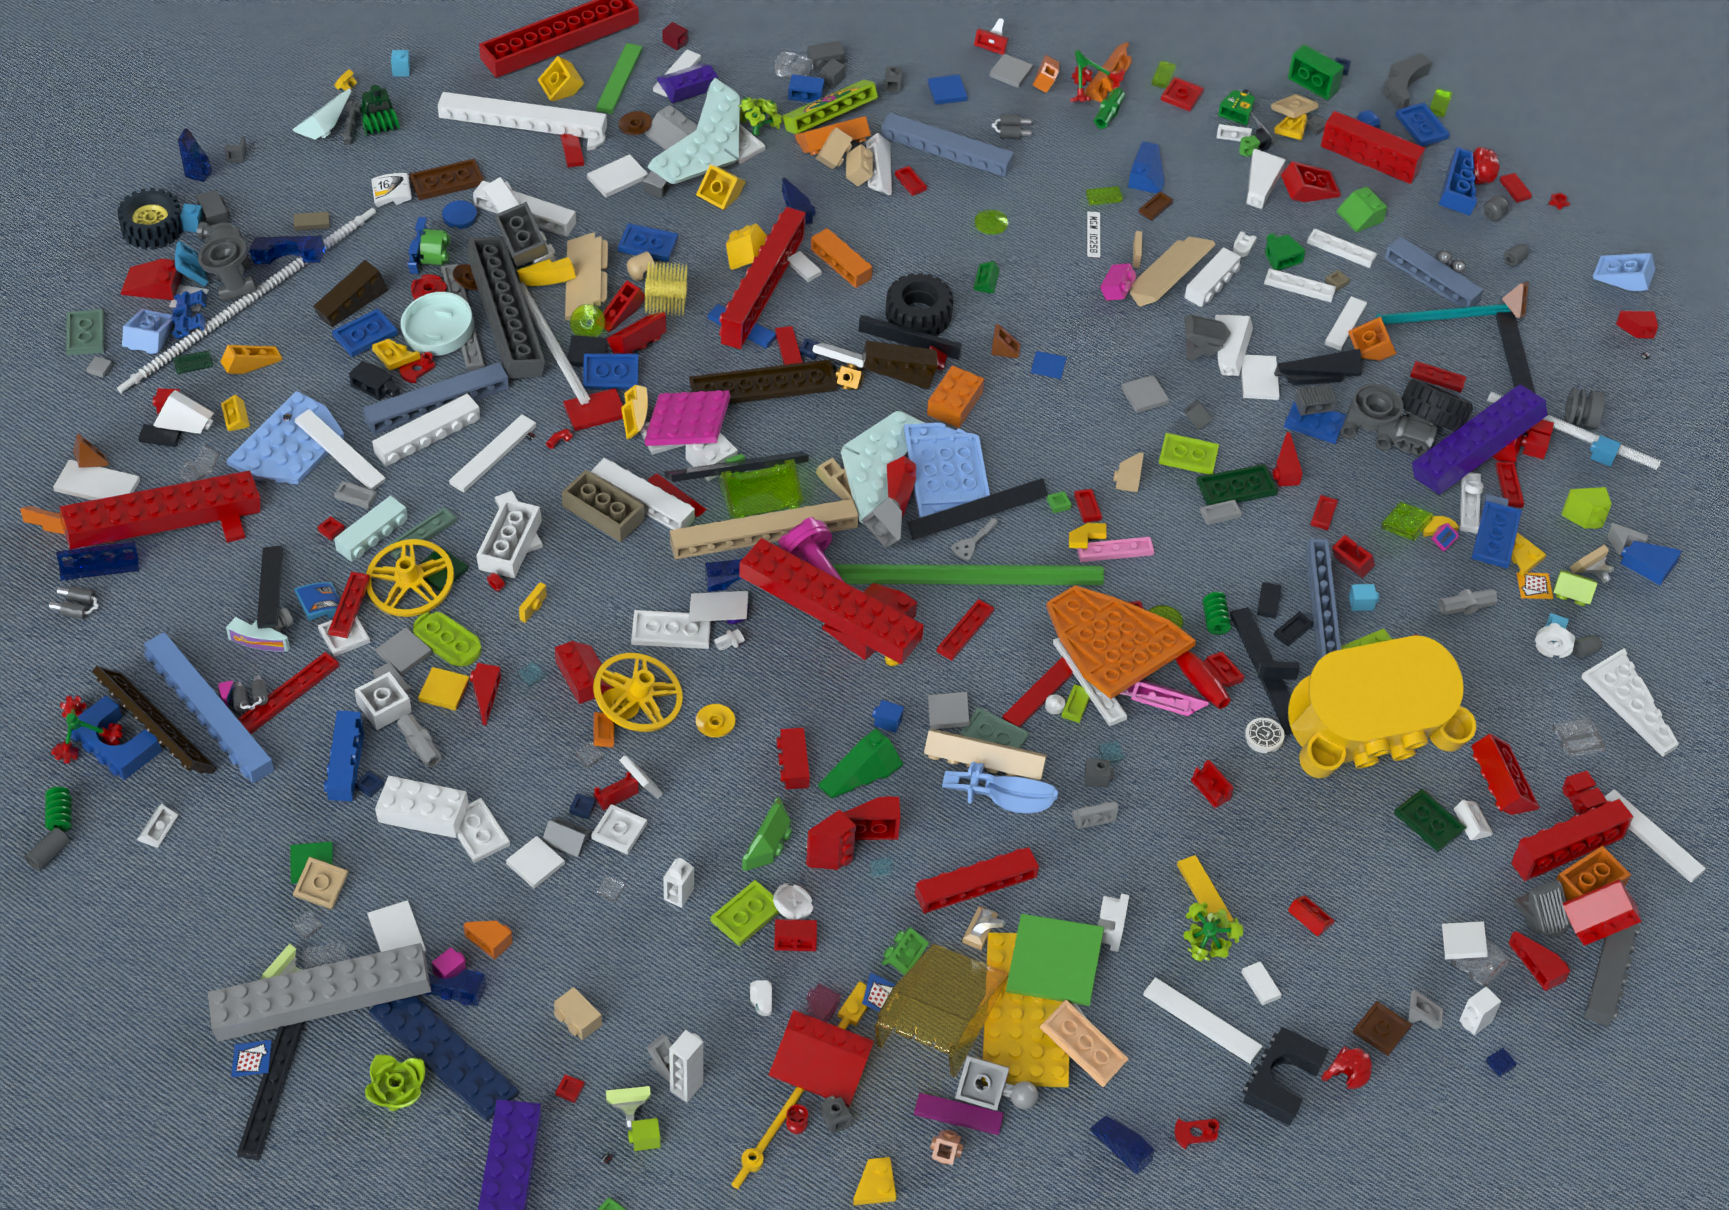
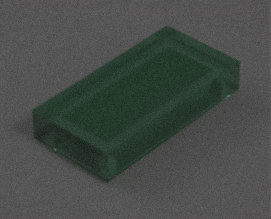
M209 350L173 357L177 375L213 367Z

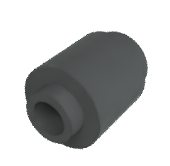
M1517 244L1504 253V260L1509 266H1516L1527 258L1529 250L1524 244Z
M1588 635L1575 640L1572 652L1575 656L1582 659L1597 653L1602 648V642L1597 635Z

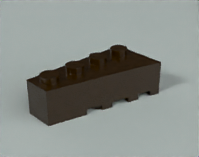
M364 260L313 307L318 316L333 327L387 292L388 288L380 271L367 260Z
M866 340L862 352L863 369L928 390L930 389L937 368V350Z

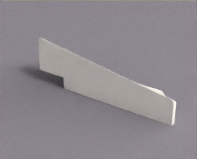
M877 133L865 142L867 148L873 153V177L867 180L868 187L874 191L891 195V143Z

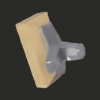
M1605 544L1569 567L1573 573H1594L1603 583L1611 579L1608 573L1614 571V567L1605 564L1606 555L1609 551Z
M978 906L962 943L982 950L988 938V933L991 932L992 928L1004 927L1006 922L997 919V913Z

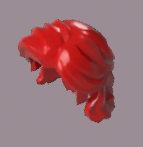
M1476 148L1475 152H1473L1474 183L1479 185L1492 183L1500 169L1498 157L1492 149Z

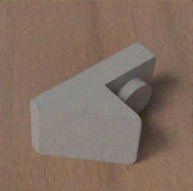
M1612 523L1607 538L1616 552L1621 555L1624 546L1629 547L1633 541L1646 543L1648 535Z
M1411 991L1408 1022L1412 1024L1422 1020L1434 1029L1442 1027L1443 1008L1417 991Z
M661 1034L646 1049L652 1057L649 1064L670 1083L669 1048L672 1044L666 1035Z

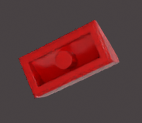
M1305 895L1294 899L1288 909L1290 914L1316 936H1320L1335 922Z

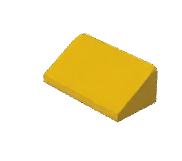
M235 394L221 403L228 431L250 427L245 404L240 397Z

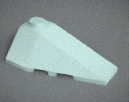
M350 88L336 96L324 107L313 113L312 116L302 121L293 128V131L314 140L320 136L322 138L328 136L331 133L329 130L335 126L351 93Z

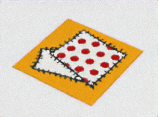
M1516 572L1521 598L1554 599L1549 573H1526L1522 577L1519 572Z

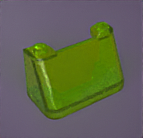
M794 459L784 461L785 464L780 466L776 464L771 468L739 473L738 471L734 475L731 474V471L721 472L718 481L730 518L738 519L784 509L800 508L799 506L803 504L804 500Z

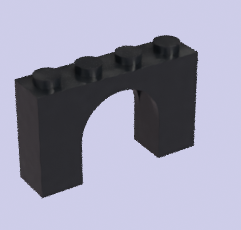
M1281 1027L1279 1033L1274 1032L1269 1042L1272 1045L1271 1048L1264 1050L1260 1059L1263 1061L1261 1066L1256 1065L1252 1073V1077H1254L1252 1083L1249 1081L1246 1083L1243 1093L1246 1094L1243 1102L1291 1126L1303 1099L1280 1088L1273 1081L1270 1071L1278 1065L1291 1064L1317 1076L1329 1050Z

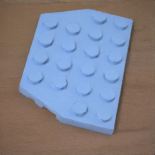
M296 391L226 460L227 465L240 472L250 470L253 479L257 481L271 479L277 483L299 484L329 453L295 423V418L310 409L342 439L344 438V432L325 405ZM286 413L292 414L291 420L285 421L283 415Z
M943 423L904 424L903 429L908 459L916 464V481L913 488L918 518L990 495L978 435L966 433L961 429L954 430L948 428Z

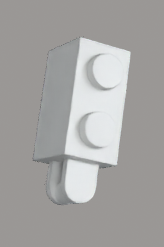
M677 858L663 877L664 900L682 908L694 890V867L684 859Z

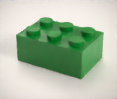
M1303 44L1292 55L1288 79L1328 101L1339 91L1344 66Z

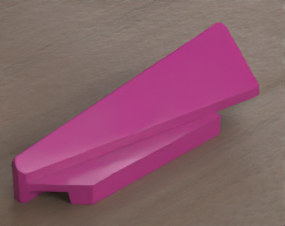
M1143 679L1120 693L1121 695L1132 696L1131 700L1185 716H1189L1209 704L1207 699Z

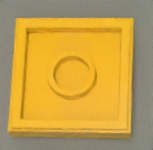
M432 667L418 696V700L456 711L468 686L470 677Z

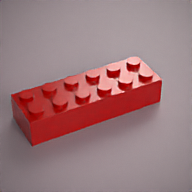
M1335 110L1326 121L1320 146L1408 184H1412L1419 174L1426 149Z
M1620 798L1614 801H1607L1602 806L1596 809L1591 808L1580 816L1574 815L1566 822H1558L1552 828L1542 829L1531 837L1526 836L1519 841L1511 864L1524 882L1588 855L1601 846L1606 847L1624 839L1634 816Z

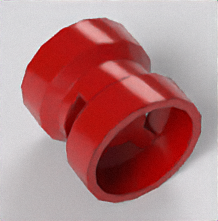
M800 1104L790 1106L786 1113V1127L791 1133L800 1134L807 1129L808 1110Z

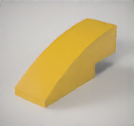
M569 257L555 262L547 259L517 270L520 284L524 282L526 286L550 285L576 278L573 264Z
M634 385L624 393L626 404L621 407L626 438L629 440L641 431L647 416V388L639 385Z

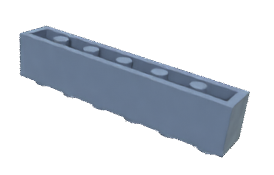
M1400 236L1388 246L1385 259L1462 308L1473 307L1480 302L1484 289Z

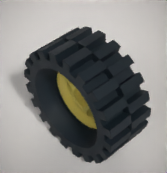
M144 188L140 189V193L132 192L131 197L127 195L124 197L125 201L119 203L120 207H118L117 211L122 236L124 239L126 238L127 243H132L133 247L137 248L141 245V249L146 250L147 247H151V250H154L156 246L160 245V248H163L165 243L169 245L174 243L173 238L177 240L180 237L179 233L182 234L180 204L175 196L172 197V193L169 191L165 194L164 189L155 191V188H150V191H146Z

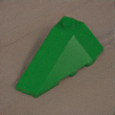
M875 728L861 739L818 784V787L833 799L851 792L854 788L863 784L869 785L876 779H885L891 776L903 766V763L891 741Z

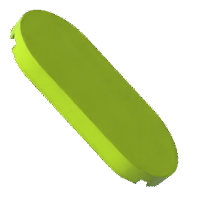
M428 612L420 615L415 620L413 625L414 635L425 643L432 652L454 666H467L477 661L480 657L481 644L479 638L447 615L440 612L431 614Z

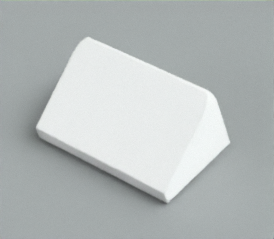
M1219 124L1216 138L1241 141L1243 137L1251 136L1252 129Z
M1462 800L1454 808L1459 821L1466 827L1465 832L1470 840H1477L1493 834L1477 802Z
M161 803L154 811L137 840L158 848L178 817V814Z

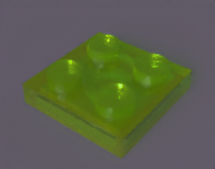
M1400 501L1381 523V529L1415 541L1432 521L1433 513Z

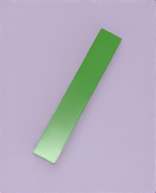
M626 43L596 106L597 111L613 114L642 52V46Z

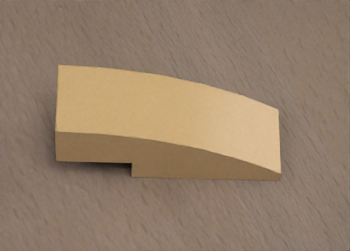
M833 458L818 466L816 474L837 496L843 500L853 499L845 468L842 470Z

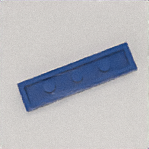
M717 304L708 313V319L721 325L719 319L722 312L725 313L726 308ZM755 323L747 339L767 348L776 339V333Z

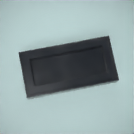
M144 424L138 439L139 442L176 447L181 432L179 430Z
M1262 582L1257 615L1276 619L1281 585Z
M1299 611L1274 632V636L1289 647L1312 628L1314 622Z
M1260 661L1257 674L1258 678L1297 680L1300 666L1299 663Z

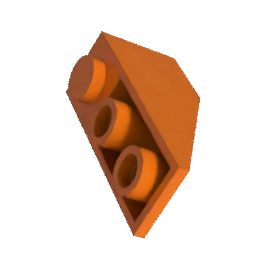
M1045 54L1032 85L1047 93L1058 75L1059 62Z

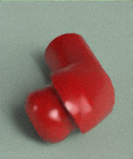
M568 429L558 431L549 438L546 446L553 449L562 438L568 442L573 437V434Z

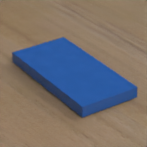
M1485 500L1471 559L1508 569L1522 510Z

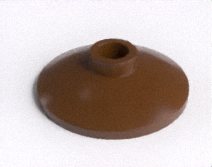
M642 111L629 112L619 120L620 130L628 135L645 133L652 126L650 115Z
M468 264L456 266L453 270L455 281L464 288L478 290L471 266Z

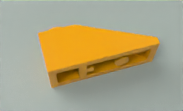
M227 345L220 362L227 373L244 374L282 361V356L276 346Z

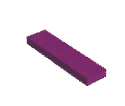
M919 1093L914 1110V1115L995 1135H999L1004 1115L1002 1112Z

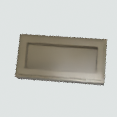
M329 212L293 214L295 231L330 228Z

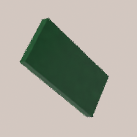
M1265 464L1196 478V483L1207 506L1231 500L1239 503L1278 494L1277 487Z

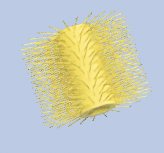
M648 262L645 282V313H647L648 304L649 314L652 307L654 314L655 306L657 308L656 313H658L659 304L660 312H662V306H664L663 310L665 313L667 304V312L669 313L671 302V312L674 309L676 312L678 308V315L680 316V308L682 306V316H684L685 299L687 297V266L684 273L682 266L681 274L679 272L680 267H678L677 276H675L676 267L672 270V262L670 270L667 262L666 273L665 263H663V271L661 272L660 262L659 274L657 275L658 265L656 262L655 278H653L654 264L652 262V267L650 268V263Z

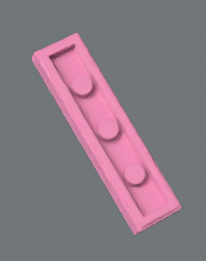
M1150 537L1089 542L1087 549L1077 548L1080 562L1154 555V548Z

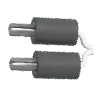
M1000 114V119L992 123V127L1000 133V138L1020 139V136L1032 135L1031 130H1021L1020 124L1031 125L1032 123L1031 119L1021 118V115ZM999 121H1000V130H998L997 127L995 126V125H997V123H998Z
M1444 249L1436 253V259L1442 263H1449L1452 270L1463 272L1466 269V263L1463 260L1458 259L1451 262L1452 254L1450 251Z
M71 586L69 589L59 587L57 594L66 595L68 600L90 605L94 604V607L89 611L86 605L63 601L61 604L53 602L49 604V608L59 610L60 615L83 620L87 614H90L99 607L96 604L95 591Z
M255 676L251 684L254 701L252 707L249 705L247 689L242 686L241 682L235 683L232 696L236 711L243 712L248 708L252 710L255 709L256 705H264L268 702L266 683L261 680V676Z

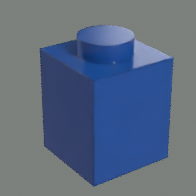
M881 700L879 707L875 706L872 717L875 718L874 726L897 733L903 719L904 707Z

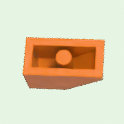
M498 921L466 922L463 925L465 937L494 960L513 944L512 931L508 926L501 925Z

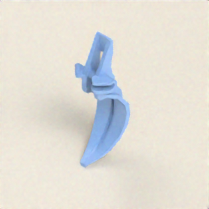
M973 761L968 772L945 771L942 788L967 791L969 804L973 802L976 793L990 797L995 804L1005 810L1027 814L1048 809L1053 804V801L1057 800L1059 793L1055 786L1042 781L1016 776H993L982 773L984 764H978ZM960 778L971 779L970 785L959 784ZM978 782H986L985 787L978 786Z

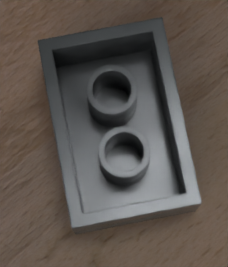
M527 202L494 215L516 267L549 254Z

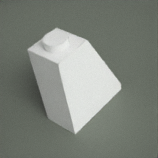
M174 390L165 402L154 426L201 434L204 429L208 430L212 425L213 420L211 418L214 413Z

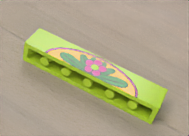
M863 79L782 115L786 131L798 134L878 98L875 83Z

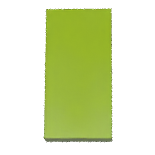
M1074 684L1063 709L1062 718L1080 723L1090 700L1083 687Z

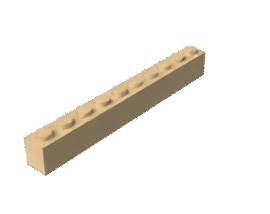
M853 499L805 506L797 509L670 530V545L674 559L754 546L761 538L770 543L778 542L783 535L801 524L808 517H814L815 520L823 521L830 532L858 528V513Z

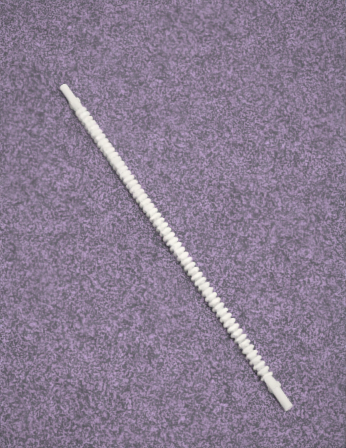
M371 208L361 216H356L353 221H349L348 224L342 226L334 234H330V237L319 242V245H315L307 253L305 252L304 256L301 255L300 258H296V261L294 260L292 263H289L288 266H285V269H281V272L278 271L269 280L267 279L265 282H262V285H258L257 291L246 294L242 299L240 298L238 301H235V305L231 304V307H227V310L224 309L223 313L220 312L219 315H215V318H211V321H207V324L205 323V330L196 329L191 335H187V338L184 337L183 340H180L171 349H167V352H163V355L160 354L159 358L156 357L151 363H147V366H143V369H139L138 373L130 375V379L117 387L118 391L123 393L134 384H139L142 378H147V375L150 376L151 372H155V369L159 370V366L163 367V363L167 364V361H171V358L176 357L175 355L178 356L179 352L183 353L184 350H187L196 341L198 342L199 338L202 339L204 336H207V332L211 333V330H215V327L218 328L219 324H223V321L227 322V319H231V316H235V313L238 314L239 311H242L251 302L253 303L255 300H258V297H262V294H266V291L269 292L278 283L280 284L281 280L285 281V278H289V275L291 276L293 273H296L297 270H300V267H304V264L307 265L308 262L318 257L319 254H323V251H327L331 246H334V243H338L342 238L352 233L353 230H356L358 226L365 224L364 222L376 214L375 209Z

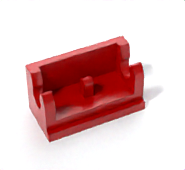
M1207 760L1201 770L1199 767L1194 770L1191 782L1214 808H1217L1231 800L1234 787L1210 760Z
M627 772L626 778L602 790L599 787L594 788L593 797L604 811L611 804L616 805L638 794V781L635 777H631L630 772Z
M775 919L774 951H816L817 920Z

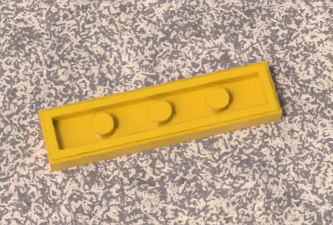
M1196 855L1177 861V867L1198 903H1207L1208 907L1206 910L1208 914L1224 909L1227 912L1226 917L1228 921L1233 922L1234 919Z

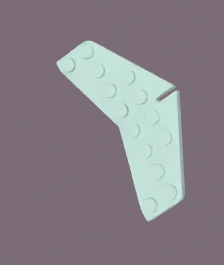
M714 78L708 88L696 131L653 158L647 168L669 183L677 184L705 174L710 164L720 168L734 164L739 158L740 107L738 105L740 104V97L738 93Z
M896 411L843 446L841 455L852 498L858 513V520L863 523L861 520L888 498L887 464L907 453L903 429L904 424H921L925 422L901 411Z

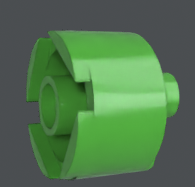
M423 229L425 235L421 236L420 254L424 255V259H421V263L442 266L445 263H449L447 246H450L451 236L448 235L446 230Z

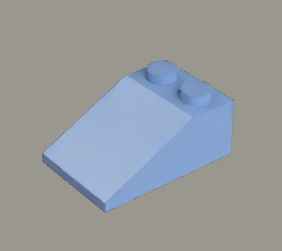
M1652 253L1600 256L1593 279L1629 291L1648 290L1655 272Z
M141 309L123 326L122 346L128 347L130 350H143L149 354L158 353L164 347L174 325L172 314Z

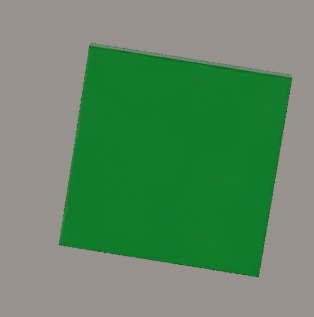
M320 842L290 845L291 884L298 883L309 857L333 865V843Z

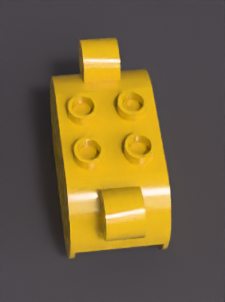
M1416 635L1337 650L1323 656L1314 666L1311 675L1300 681L1294 688L1289 700V723L1294 737L1302 746L1299 760L1303 770L1309 776L1326 778L1332 775L1342 763L1354 761L1355 767L1361 769L1379 763L1378 756L1391 753L1393 761L1408 759L1416 755V748L1428 744V738L1431 739L1437 748L1443 751L1453 752L1460 749L1474 736L1476 721L1469 710L1460 706L1463 698V678L1454 657L1437 641L1425 636Z

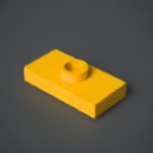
M540 582L519 607V618L521 621L526 623L532 614L540 609L542 602L547 597L545 584Z

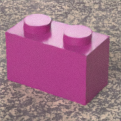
M1115 264L1111 266L1100 286L1106 301L1125 299L1136 279V273L1131 264Z

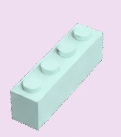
M389 496L334 538L336 551L351 562L360 558L367 550L376 546L380 540L389 536L393 530L408 520L406 507L392 496Z

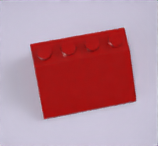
M872 583L863 591L912 619L916 617L917 602L902 591ZM828 624L822 626L824 631L863 660L868 659L876 652L874 649Z
M793 1010L768 1076L824 1098L835 1096V1098L842 1097L845 1105L849 1107L874 1041Z

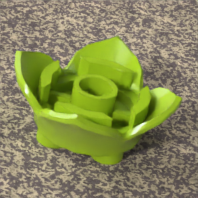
M375 1055L370 1066L371 1083L365 1088L366 1098L378 1106L387 1107L390 1111H397L399 1108L414 1104L421 1096L420 1088L425 1078L424 1061L418 1058H409L400 1063L390 1055Z

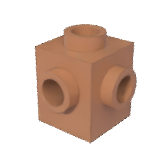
M940 1131L938 1137L934 1136L930 1149L934 1151L931 1159L943 1164L953 1165L956 1157L960 1158L964 1146L960 1144L962 1137L957 1136V1133L954 1131Z

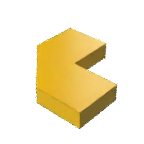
M1087 523L1069 532V548L1087 549L1088 539H1106V523Z

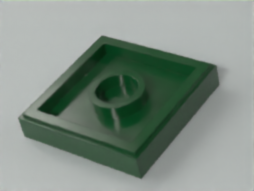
M443 549L452 562L454 581H456L468 570V565ZM434 551L419 564L430 560L435 561L442 557ZM447 568L424 578V580L441 592L447 581Z

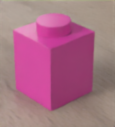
M451 947L431 962L433 974L448 986L466 972V959L461 952H456Z

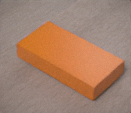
M594 712L593 746L613 748L614 722L604 713Z

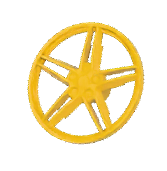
M419 539L403 540L387 546L373 558L366 574L370 575V582L366 590L371 601L380 610L400 617L417 616L434 609L447 597L454 581V569L447 553L438 545ZM407 545H410L411 557L407 556L406 554ZM413 545L428 547L436 551L442 558L416 565ZM402 547L401 558L396 561V567H375L387 553ZM447 568L446 584L437 596L425 582L424 578ZM372 578L396 582L384 603L373 592ZM422 586L434 600L431 601L418 587ZM410 588L429 602L414 609L395 608Z
M623 653L609 658L598 669L593 684L594 696L602 712L614 723L633 731L651 732L666 727L676 718L682 706V689L674 673L659 660L644 654ZM635 659L633 678L606 670L617 661ZM639 660H642L641 670L638 671ZM646 661L663 670L672 683L654 682V675L648 671ZM601 680L625 692L611 708L608 707L601 694ZM676 694V704L672 713L663 719L660 709L652 697ZM627 699L629 703L615 714L614 711ZM638 703L652 724L633 723L621 718L619 715L633 704Z

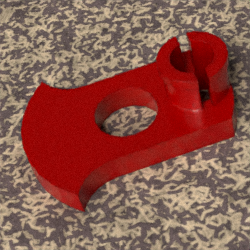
M424 352V354H421L420 359L400 366L399 372L401 377L407 382L416 383L419 377L433 370L435 363L432 359V353ZM416 366L422 367V369L419 371L413 370V368Z
M1179 1118L1174 1128V1135L1178 1144L1186 1150L1190 1144L1216 1141L1220 1126L1216 1119L1185 1122ZM1192 1128H1199L1202 1131V1135L1195 1137L1191 1134L1190 1130Z

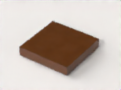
M1376 1001L1354 1028L1353 1033L1389 1056L1411 1029L1412 1024Z

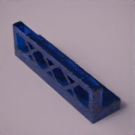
M135 542L56 551L61 581L140 571L139 556ZM132 549L133 551L128 553L122 552L123 550ZM104 552H110V553H112V554H111V555H104L103 553H104ZM88 554L92 555V557L88 558L83 557ZM71 557L72 559L63 561L62 558Z

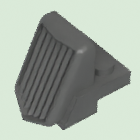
M1187 315L1185 317L1187 359L1192 362L1203 354L1210 357L1221 350L1231 334L1225 323L1196 315Z
M1558 880L1532 888L1529 894L1514 899V906L1526 917V924L1536 934L1543 933L1544 935L1560 937L1571 925L1562 903L1566 902L1563 886Z

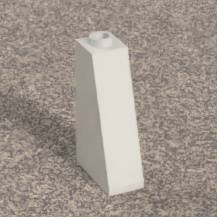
M1257 149L1253 150L1246 204L1260 209L1264 207L1283 173L1286 159Z
M1216 315L1215 320L1225 323L1231 332L1229 338L1223 344V348L1218 351V364L1221 374L1239 376L1253 330L1250 316Z

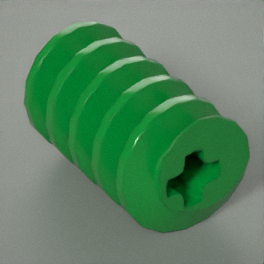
M390 109L389 114L386 110L383 111V115L377 112L376 117L373 113H370L369 118L366 114L363 115L362 122L366 136L368 131L374 135V129L378 133L381 132V128L387 132V127H390L393 131L394 125L400 129L397 114L393 109Z
M1219 591L1207 594L1202 601L1207 630L1214 635L1226 634L1231 630L1226 595Z
M52 787L45 793V827L50 831L54 828H59L63 832H68L72 828V797L69 795L70 791L68 788Z

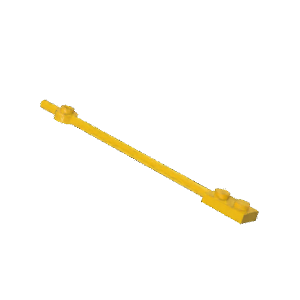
M859 981L838 1012V1017L842 1020L837 1027L846 1030L849 1024L857 1026L869 1008L862 1004L867 987L866 984ZM795 1088L756 1148H750L743 1152L741 1158L742 1169L731 1183L734 1188L739 1189L750 1172H757L762 1168L764 1160L762 1153L786 1119L788 1108L797 1103L805 1091L804 1089ZM754 1156L756 1159L750 1160L749 1157Z

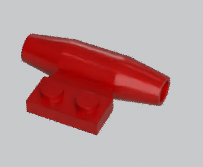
M1190 650L1175 658L1184 676L1204 698L1218 709L1225 708L1231 701L1223 686L1231 687L1242 683L1245 678L1223 651L1207 656L1204 662Z

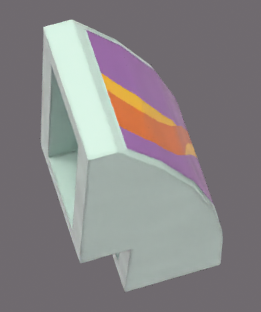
M235 617L226 627L228 639L238 644L254 649L275 652L288 651L290 649L287 636L272 628L258 629L257 620L250 625Z

